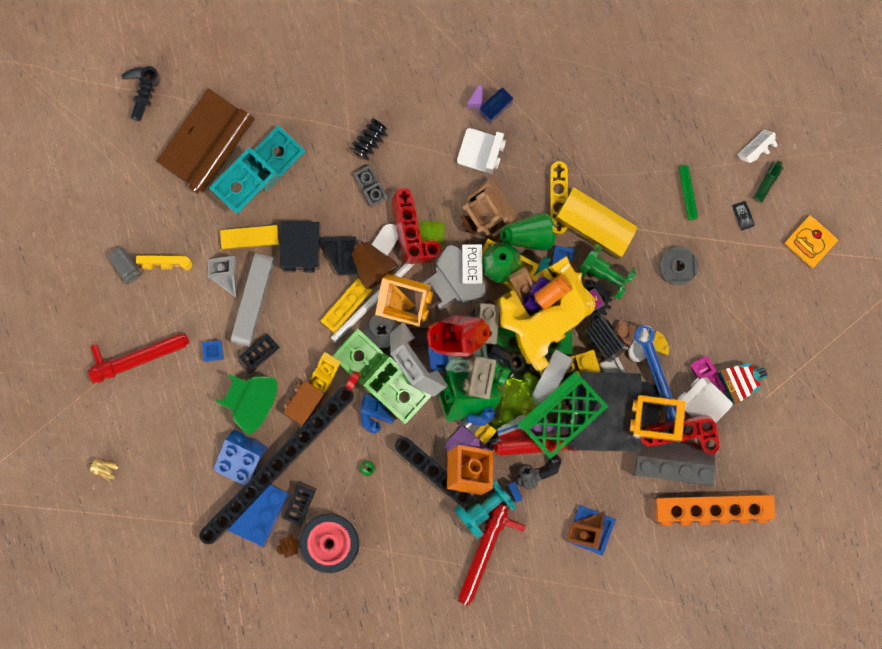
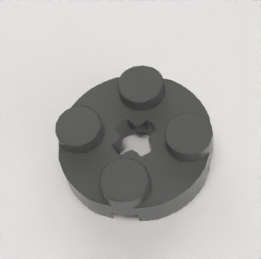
M671 248L660 260V273L663 279L672 285H685L693 280L697 274L698 260L687 248ZM677 261H680V264L684 265V268H681L680 271H677V269L674 268V265H676Z

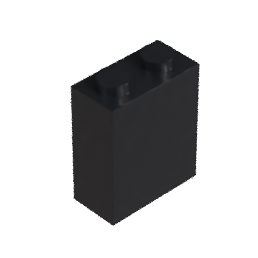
M281 221L280 268L284 272L295 273L296 270H303L304 273H315V270H319L320 222Z

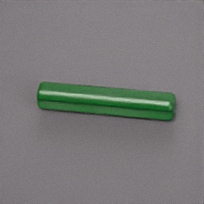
M682 165L678 168L687 219L692 221L698 218L689 165Z

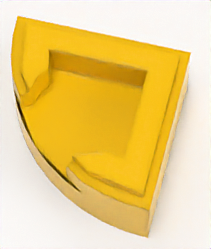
M656 331L653 340L657 353L668 356V342L663 334Z

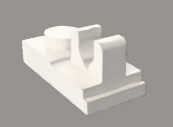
M764 129L737 155L741 160L752 163L759 158L762 152L769 154L768 145L777 147L775 141L776 134Z

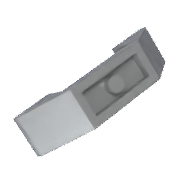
M402 323L390 333V354L413 387L434 397L448 385L438 370L430 374L427 372L409 346V343L415 337L406 324Z

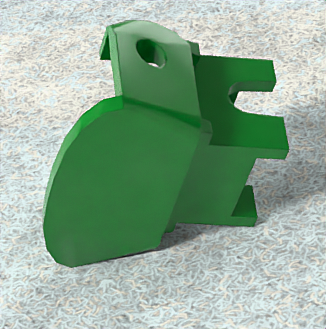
M229 374L228 378L233 383L224 401L217 398L216 402L233 410L231 413L233 421L247 435L253 434L262 426L274 404L278 390L277 381L273 377L253 376L252 379H248L245 382Z

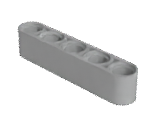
M255 253L233 329L232 343L247 347L251 346L275 257Z

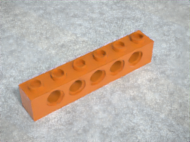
M774 495L655 499L656 522H661V526H672V522L680 521V525H692V521H700V525H709L713 520H719V524H731V520H738V524L750 523V519H758V523H770V519H775ZM733 504L738 507V514L735 516L730 513V507ZM752 504L758 508V512L755 515L749 512V507ZM694 505L700 509L697 517L691 514V508ZM713 505L719 508L717 516H713L710 513V508ZM674 506L679 507L681 511L678 517H674L671 514V509Z

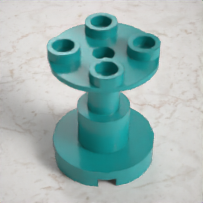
M494 478L493 489L495 493L482 504L477 502L466 512L460 505L453 509L477 539L484 535L478 526L489 518L488 513L504 501L512 511L516 508L511 498L500 488V485Z

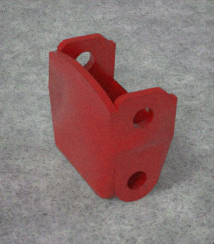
M458 315L446 318L429 326L427 332L429 348L434 352L446 355L470 356L487 342L490 337V326L486 324L483 318Z

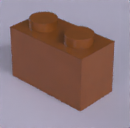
M306 381L303 384H298L294 390L296 395L292 400L288 399L283 407L285 409L283 413L302 426L310 419L325 396L323 392Z

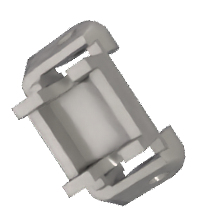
M453 245L447 246L436 262V274L423 282L424 284L432 285L431 288L441 300V303L437 305L439 311H442L454 301L457 303L462 302L463 305L483 299L485 294L483 279L482 284H463V251Z

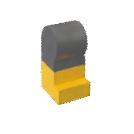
M467 417L459 420L464 427L484 444L496 433V430L488 424L478 426L466 423Z

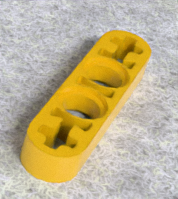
M561 161L553 163L550 169V216L554 225L557 224V221L554 220L553 216H556L558 212L553 207L556 203L563 204L568 197V169L566 164ZM557 166L564 170L561 172L560 180H557V172L554 171ZM555 185H562L564 192L562 194L555 193L553 189ZM554 226L552 227L553 233H556L558 236L563 235L567 231L566 226L561 228V231H557V228Z

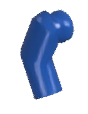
M488 407L479 415L468 413L466 423L485 426L493 420L495 412L492 408Z
M360 412L362 427L370 433H378L381 430V424L371 419L369 415Z

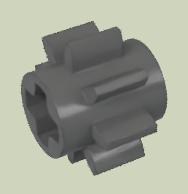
M531 465L521 467L519 473H516L519 487L524 486L526 489H533L541 481L538 468L533 469Z

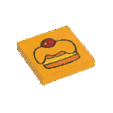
M809 215L784 244L813 269L838 242V239Z

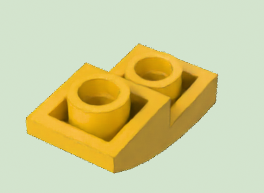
M324 352L317 368L312 374L309 384L326 393L341 361Z

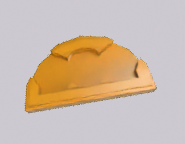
M393 284L389 306L402 311L413 308L415 305Z

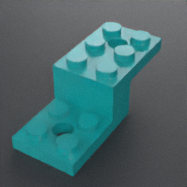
M278 125L254 150L249 147L209 189L238 215L262 190L267 193L306 151ZM278 147L284 149V154L280 157L274 155V150ZM235 183L242 185V189L238 193L231 190Z

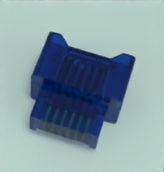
M502 87L480 107L479 114L489 124H492L500 114L512 105L513 97Z

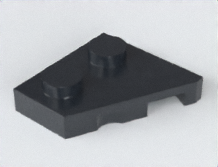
M356 236L320 238V243L339 276L358 275L352 255L353 247L357 244Z

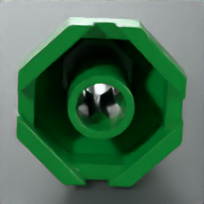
M506 242L490 245L482 256L484 275L497 284L509 282L508 276L522 268L519 250Z

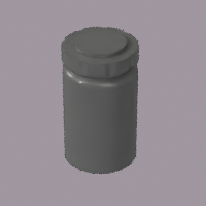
M124 247L115 250L108 256L121 278L124 279L125 284L136 281L142 275Z

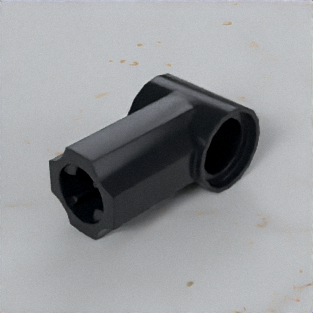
M497 343L492 344L487 351L488 359L496 360L503 368L508 367L511 369L509 374L519 372L526 365L524 356L515 354ZM512 360L517 362V368L512 365Z

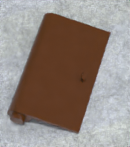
M208 88L156 162L190 185L188 188L196 194L199 191L203 193L252 125L255 118L245 110L238 109Z

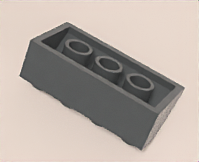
M641 441V452H636L633 476L713 486L716 469L715 454H707L698 445L672 442L646 446Z

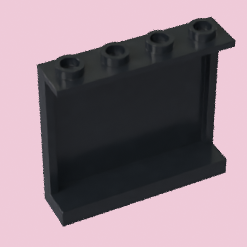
M574 371V372H569V376H567L566 380H567L573 373H575V371ZM580 372L586 382L609 407L566 445L568 446V451L641 452V437L633 436L634 431H630L631 419L635 420L636 412L632 411L633 401L638 399V395L641 396V374ZM581 383L576 387V396L587 397V389ZM566 398V406L568 410H572L573 399ZM575 399V410L586 411V400ZM589 400V411H598L603 407L597 400ZM568 413L566 416V424H572V413ZM575 413L574 424L583 425L586 422V414ZM567 426L568 435H566V438L571 436V427Z

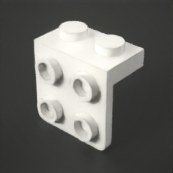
M468 128L462 142L457 163L493 174L494 168L498 169L501 158H498L499 151H503L506 140H503L504 134L497 132L496 136Z
M707 377L697 378L690 385L692 389L688 393H682L677 399L686 401L685 411L691 417L708 415L713 418L715 423L733 406L732 401ZM705 421L702 424V427L704 429H709L711 427V422Z

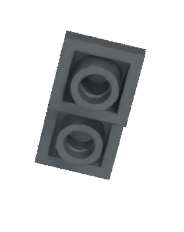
M370 165L353 173L371 207L388 199Z

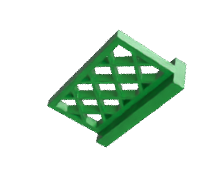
M576 371L528 414L518 426L551 459L609 406L586 382L580 372ZM581 383L587 389V397L576 396V387ZM564 398L573 399L572 410L561 409V401ZM575 399L586 400V411L575 410ZM589 400H597L603 407L598 411H589ZM549 412H558V423H547V414ZM561 412L572 413V424L561 423ZM575 413L586 414V422L583 425L574 424ZM535 425H544L543 436H536L530 429ZM547 425L557 426V437L546 436ZM560 426L571 427V436L568 438L560 437ZM546 439L557 440V448L552 453L546 448Z

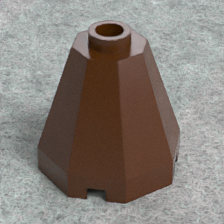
M361 241L353 247L352 255L361 283L368 290L381 284L384 276L387 274L392 275L399 268L395 260L369 242L364 243Z

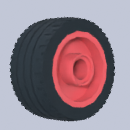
M325 514L314 518L306 525L300 538V550L304 560L313 569L322 573H336L350 566L355 560L359 550V536L355 527L346 518L335 514ZM328 540H332L334 542V545L332 547L327 546L326 543Z

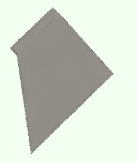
M235 256L208 259L207 278L212 279L236 298L237 258Z

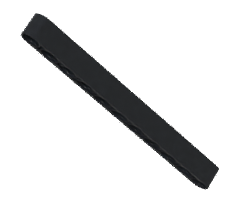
M345 386L338 389L200 531L199 538L201 542L208 545L216 543L257 498L354 401V392ZM343 391L351 393L349 400H341L340 395ZM336 405L337 412L329 415L327 413L328 406ZM318 418L324 421V425L320 429H316L313 425L314 421ZM304 432L310 434V440L306 443L300 441V435ZM290 446L296 448V454L292 457H289L286 453L287 448ZM276 460H281L283 463V467L279 471L273 469V463ZM262 474L269 476V482L266 485H262L259 482ZM249 488L255 490V496L252 499L246 497V491ZM235 502H239L242 506L241 511L238 513L232 510V505ZM221 516H225L228 519V524L225 527H221L218 523ZM208 530L214 533V538L211 541L205 539V533Z

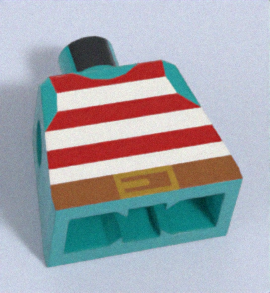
M751 363L726 368L718 372L722 383L727 389L726 393L729 400L732 401L733 405L761 389L759 380L768 377L763 366L754 370Z

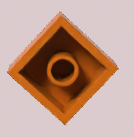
M457 445L448 451L447 489L483 495L493 489V451Z

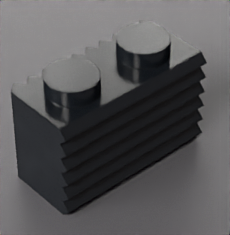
M603 316L584 330L587 334V341L592 346L595 345L598 351L596 353L603 361L612 362L628 349V346L609 320Z

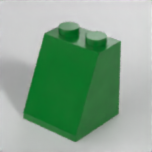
M446 371L443 379L448 386L438 394L446 422L466 418L468 413L480 414L488 407L493 410L496 409L502 398L496 381L493 380L489 399L465 395L466 391L463 390L464 381L468 379L469 372Z

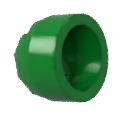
M363 461L359 467L361 474L371 476L375 471V465L371 461ZM365 464L367 467L371 468V472L362 468L363 465Z

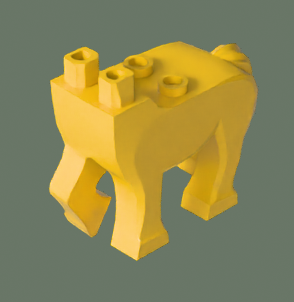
M567 257L562 258L559 262L549 267L554 273L564 275L573 288L572 291L555 302V306L542 309L530 316L520 302L515 289L497 299L500 308V326L516 333L517 345L522 356H524L526 363L532 364L536 371H540L549 365L544 355L548 353V346L551 341L558 342L563 339L565 332L579 324L595 309L594 297L582 285V273H576L573 270ZM547 268L531 277L534 283L540 276L550 281L555 279Z

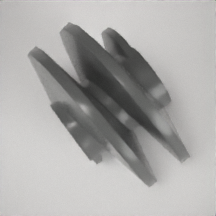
M375 315L367 322L365 335L379 349H387L390 347V333L398 327L396 320ZM378 328H386V335H378Z

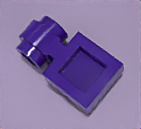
M540 276L530 288L532 295L526 296L523 301V306H525L526 310L532 313L539 312L541 306L534 294L551 282L549 279Z

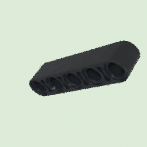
M407 437L397 439L395 449L404 459L457 504L467 505L470 502L471 493L466 492L468 500L460 502L457 499V494L460 491L448 490L443 487L442 482L447 479V471ZM401 441L409 443L407 451L399 450L398 445ZM417 453L424 456V461L421 464H416L413 461V456ZM430 466L438 468L439 473L437 476H429L427 471Z

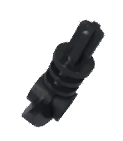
M152 66L134 68L122 74L123 80H140L138 85L140 90L136 91L138 96H134L132 99L136 103L131 119L135 121L142 120L146 106H151L149 99L153 98L151 93L155 92L153 87L158 86L161 81L159 73ZM148 74H155L152 80H146Z

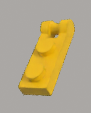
M136 256V264L142 266V269L147 270L153 269V266H161V269L171 270L172 267H182L184 270H190L193 266L192 261L186 256Z

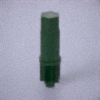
M778 160L776 163L771 164L753 197L755 201L762 203L774 182L777 181L783 170L781 161Z

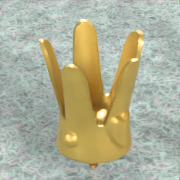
M98 458L93 463H88L92 465L90 471L93 474L102 476L108 482H110L108 478L114 480V476L111 474L112 470L110 469L119 468L117 463L104 462Z

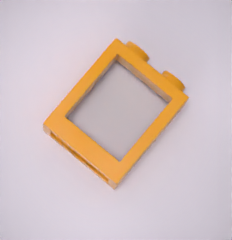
M387 274L382 278L375 315L420 327L428 319L429 310H427V305L432 300L433 292H430L432 285ZM393 284L423 292L418 315L389 307Z
M638 395V399L633 401L632 411L636 412L635 420L631 419L630 431H634L633 436L681 442L686 401ZM643 402L676 406L673 434L640 430Z

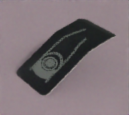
M746 201L732 205L740 230L755 226Z

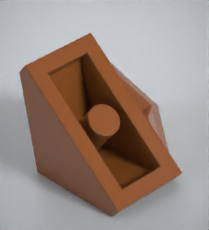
M605 511L574 523L571 522L566 541L598 549L603 531Z

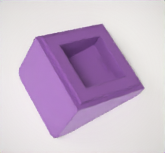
M479 85L467 104V108L482 107V85Z

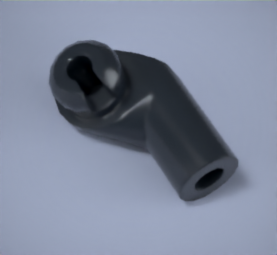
M555 454L551 459L549 458L547 468L539 471L541 480L559 472L561 465L559 455Z

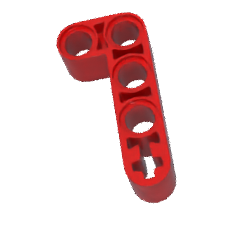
M401 188L392 198V208L402 259L407 264L433 262L441 253V246L436 241H421L412 192L407 188ZM402 214L407 215L409 220L404 219ZM406 232L410 233L412 238L407 237ZM427 248L431 249L434 252V255L430 254ZM409 250L414 251L415 254H416V257H415V256H412V255L409 253Z
M701 415L684 419L683 427L685 425H692V430L688 433L683 432L682 440L699 438L700 445L707 454H715L719 451L720 442L717 425L711 416ZM675 420L647 425L641 430L657 432L656 430H658L659 433H663L665 429L671 428L674 432ZM705 421L711 422L709 429H702V424ZM641 437L642 443L646 446L677 442L654 438L647 440V438ZM714 440L715 444L711 448H706V442Z

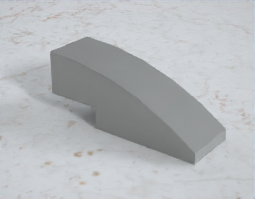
M555 350L530 402L538 406L563 383L574 359Z

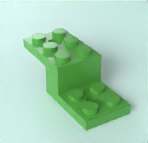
M358 328L332 355V357L341 361L340 365L350 375L355 371L360 373L361 376L358 382L404 424L431 397V395L413 387L398 364L381 351ZM357 350H361L364 355L360 361H356L353 357L354 352ZM404 391L408 392V400L401 402L399 394Z

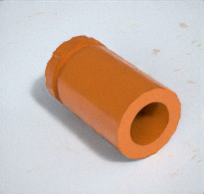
M560 274L537 291L534 296L540 306L547 309L568 292L572 291L573 288L569 280Z

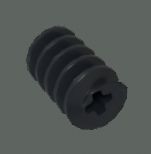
M371 118L372 124L366 125L367 130L361 131L363 136H357L358 142L353 141L352 145L354 148L349 147L353 153L367 161L370 160L367 156L368 153L374 155L372 147L379 149L376 142H384L381 136L388 137L386 133L387 128L374 118Z

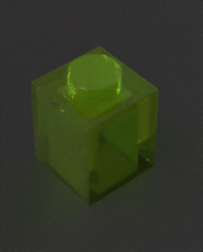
M422 220V226H419L421 241L432 240L443 245L445 223Z

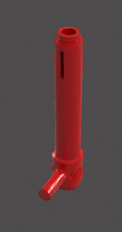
M180 333L111 361L109 359L103 361L99 347L95 344L90 348L96 364L87 371L91 382L99 384L104 382V379L115 378L117 374L186 348L190 341L186 333Z
M532 438L499 440L498 443L494 444L495 454H499V456L543 452ZM546 439V448L550 452L557 448V440ZM565 445L560 451L568 450V446Z
M499 504L490 511V517L485 522L484 535L481 537L458 595V602L467 606L473 603L500 531H503L505 525L520 532L524 531L526 525L508 518L510 508Z

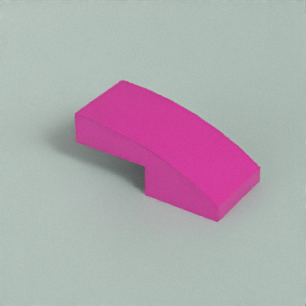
M708 356L690 365L696 378L707 377L722 393L726 392L727 389L718 377L717 371Z

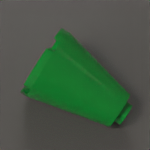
M538 213L505 225L501 230L500 237L503 242L512 246L545 251L551 249L555 242L556 233H553L552 229L555 225L551 216L547 213Z

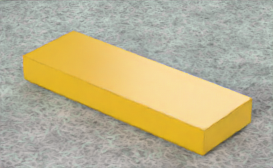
M277 225L220 230L222 250L279 245Z
M357 278L320 322L335 334L370 295L372 290L366 289L361 280Z

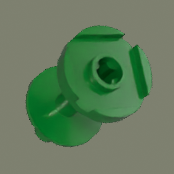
M596 243L594 247L597 250L595 252L591 250L580 268L583 271L582 277L584 278L587 272L600 280L604 277L620 287L614 300L616 298L621 299L626 291L624 288L626 282L631 283L637 274L634 272L635 267H633L627 278L609 267V262L598 256L603 247Z

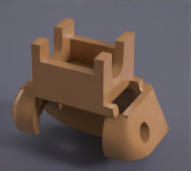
M489 177L475 187L467 195V203L462 207L464 210H467L478 227L477 231L479 233L485 232L487 236L490 235L493 240L497 241L502 240L500 237L502 228L498 231L494 229L489 230L502 220L507 223L506 225L521 220L503 190L492 177Z

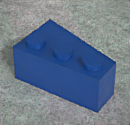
M270 485L227 531L261 547H265L290 494Z

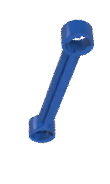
M641 325L635 329L634 339L642 345L660 398L673 399L652 342L654 340V331L648 326ZM642 328L650 331L651 337L647 342L638 340L639 333L643 330ZM663 405L668 418L667 422L674 421L676 406ZM685 425V426L683 427V432H684V433H685V431H686V429H687V425ZM667 428V430L672 434L673 431L670 430L671 428Z

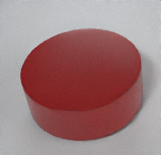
M356 371L353 372L345 387L352 391L361 374Z

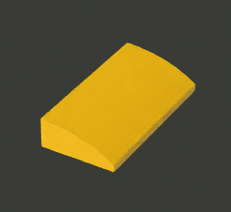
M575 187L572 188L554 219L591 243H597L603 247L604 251L617 259L623 256L638 228Z

